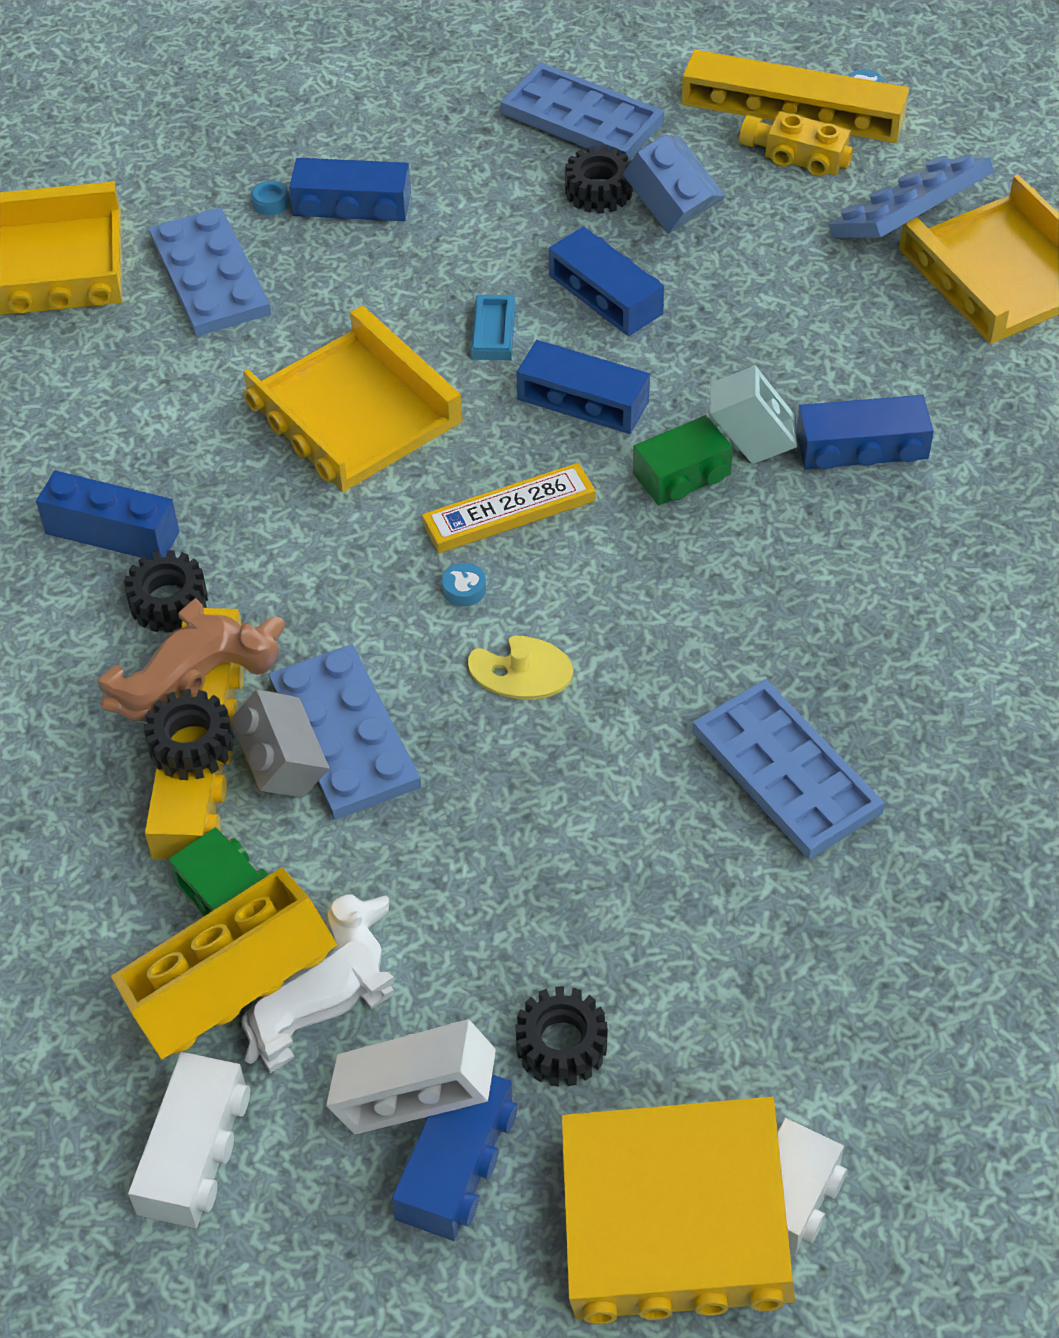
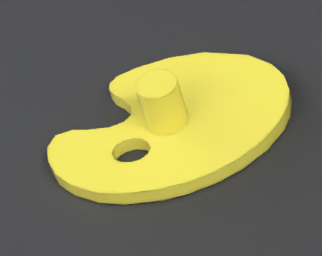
M515 635L509 638V647L511 649L509 656H497L486 649L476 648L471 651L468 657V669L477 684L492 693L512 699L536 700L550 697L563 691L571 683L573 677L572 663L564 652L551 643L527 636ZM496 668H502L507 671V674L498 676L492 671Z

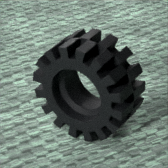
M594 146L587 147V153L581 149L576 152V157L571 155L568 163L565 165V194H567L568 201H574V207L577 209L584 205V212L591 213L592 208H597V214L604 213V208H609L610 212L616 211L617 204L620 207L625 206L626 199L630 200L633 192V187L623 175V172L631 162L628 161V156L625 153L619 156V150L615 148L611 152H607V146H601L600 151H595ZM600 178V179H607V180H604V181H594V180H592V179Z
M167 550L166 557H161L160 552L157 551L152 553L153 560L148 561L145 556L138 560L140 568L135 565L130 567V576H125L124 589L134 620L137 619L138 624L143 628L149 624L150 630L158 632L160 626H164L165 632L168 633L173 632V625L179 624L180 628H182L183 620L179 618L178 613L195 598L203 605V608H206L208 593L202 568H199V563L195 559L190 561L188 554L183 552L176 558L174 550ZM177 585L182 587L178 593L169 597L158 598L150 595L162 586Z
M191 689L182 690L183 697L176 698L175 693L172 692L166 695L167 704H164L160 699L153 704L155 712L148 711L146 715L147 724H144V734L150 757L153 759L154 765L158 770L163 768L165 775L171 778L178 771L180 780H188L189 772H195L197 780L204 778L203 770L206 768L212 774L218 771L217 760L226 764L229 760L228 751L233 752L234 736L228 710L225 704H220L218 697L213 694L208 700L207 692L203 690H198L196 697H192ZM198 726L207 729V732L201 738L193 742L180 743L171 739L176 732L186 727Z
M555 986L556 996L550 997L546 988L539 991V1002L530 997L525 1002V1011L520 1009L517 1015L515 1030L518 1059L522 1058V1067L527 1073L531 1069L534 1070V1079L542 1082L546 1075L550 1077V1086L559 1087V1078H567L568 1086L577 1085L578 1075L581 1074L584 1081L592 1077V1067L599 1070L603 1064V1055L606 1056L608 1037L605 1013L602 1007L596 1009V999L591 995H588L582 1001V990L573 988L571 996L564 995V986ZM568 1023L574 1025L579 1030L581 1040L573 1048L556 1050L548 1047L543 1042L542 1034L552 1024Z

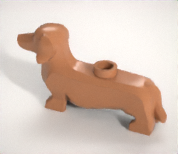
M195 598L178 613L179 618L187 624V627L172 632L162 642L142 671L123 678V668L116 664L97 680L99 689L105 693L100 705L105 711L118 713L132 721L147 722L146 715L148 711L155 712L153 704L159 699L164 704H167V694L174 692L176 698L183 697L182 690L191 689L192 697L195 696L198 690H201L204 686L205 676L221 663L233 662L243 666L252 674H264L277 661L279 648L276 641L286 627V622L280 617H271L255 628L248 623L240 625L227 616L205 615L203 605Z

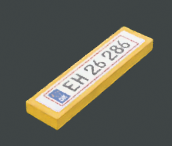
M578 462L422 514V522L439 554L596 501V490Z

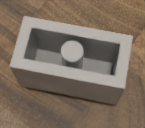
M256 689L231 718L259 791L304 797L330 769L300 697Z

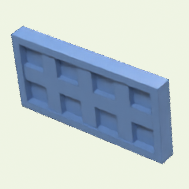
M541 62L500 102L501 114L582 147L594 146L595 151H600L601 146H607V152H611L615 148L619 150V156L625 153L628 156V161L664 123V110Z
M972 154L963 155L953 160H949L948 156L934 158L926 163V169L923 171L911 172L898 178L899 184L893 188L887 187L877 190L869 195L870 200L868 202L854 204L841 211L842 216L828 224L831 234L834 238L882 237L994 173L990 157L973 158Z
M222 207L206 210L174 221H167L148 228L151 241L196 337L271 315L270 303Z
M353 644L268 673L274 693L300 697L330 768L317 782V785L334 820L421 788L420 776Z
M767 679L693 722L692 733L808 860L883 814L885 802Z

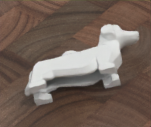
M347 894L337 898L332 903L327 913L326 921L327 927L338 946L321 963L312 968L301 969L284 980V984L279 990L269 996L260 997L252 1005L251 1009L244 1013L242 1027L249 1040L245 1056L247 1063H254L260 1055L267 1070L272 1073L294 1059V1055L288 1047L293 1044L291 1037L296 1030L344 1014L356 1004L359 997H362L372 1009L393 996L394 989L391 985L394 983V977L389 972L379 971L382 951L380 944L369 931V928L381 920L389 911L390 899L386 895L362 901L354 895Z

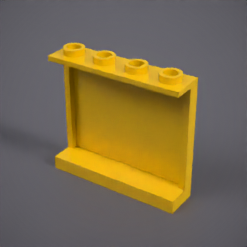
M1018 174L1013 176L1010 195L930 228L918 217L902 225L899 250L990 344L1059 315V212Z
M115 181L0 192V315L122 303L121 208Z
M363 305L350 312L352 331L261 381L249 369L243 371L246 386L243 395L248 406L254 412L260 411L267 418L270 427L276 434H284L291 441L292 447L302 459L307 457L315 465L319 476L327 483L332 481L342 492H345L463 422L461 394Z
M774 1096L562 1115L569 1301L575 1319H584L587 1323L601 1325L612 1323L619 1316L639 1315L647 1320H662L670 1317L673 1312L695 1310L699 1315L715 1316L727 1312L728 1308L751 1306L756 1311H774L782 1308L784 1303H795Z

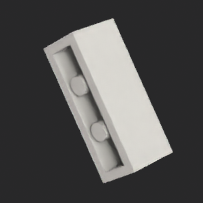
M467 1019L337 1054L326 1106L356 1135L488 1102L496 1049L475 1025Z
M180 1052L128 1193L136 1215L197 1229L202 1212L211 1211L217 1194L218 1184L214 1178L220 1163L226 1164L231 1156L234 1144V1133L231 1132L236 1116L242 1117L245 1114L250 1098V1086L245 1085L240 1064Z

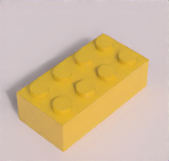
M281 867L111 975V978L130 1012L162 1060L170 1054H178L187 1050L195 1043L199 1035L213 1026L230 1022L240 1013L241 1008L256 998L266 997L275 993L282 987L284 980L301 969H308L318 965L326 958L327 953L338 945L309 896L288 872Z

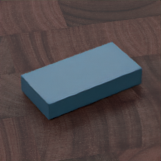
M476 295L471 360L512 361L516 307L515 295Z

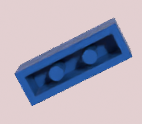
M296 158L289 186L293 216L406 221L411 195L409 163Z
M581 227L549 247V276L628 337L663 315L664 285L656 277L650 276L634 264L629 257L623 256L607 244L602 237L596 236L586 227Z
M537 339L516 372L517 400L627 434L632 433L649 403L650 373Z
M924 394L799 405L796 429L804 469H831L851 465L870 466L876 463L914 462L929 459L934 433Z
M54 470L36 499L45 534L140 558L145 556L148 560H153L152 553L157 551L160 552L161 557H166L167 550H170L180 532L173 499Z
M492 1074L488 1102L428 1116L392 1196L396 1221L455 1241L461 1224L467 1227L471 1224L479 1202V1195L474 1193L481 1177L488 1180L494 1171L499 1154V1149L494 1146L500 1132L508 1134L516 1118L518 1104L512 1101V1084L510 1080Z

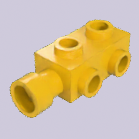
M779 111L773 125L763 123L762 118L746 115L739 135V144L752 148L756 145L766 147L765 157L771 158L776 165L786 167L793 164L804 167L812 175L819 177L826 174L836 176L840 167L848 169L854 152V147L848 146L851 130Z

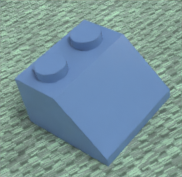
M664 135L639 150L623 172L624 177L668 234L726 197L680 136Z

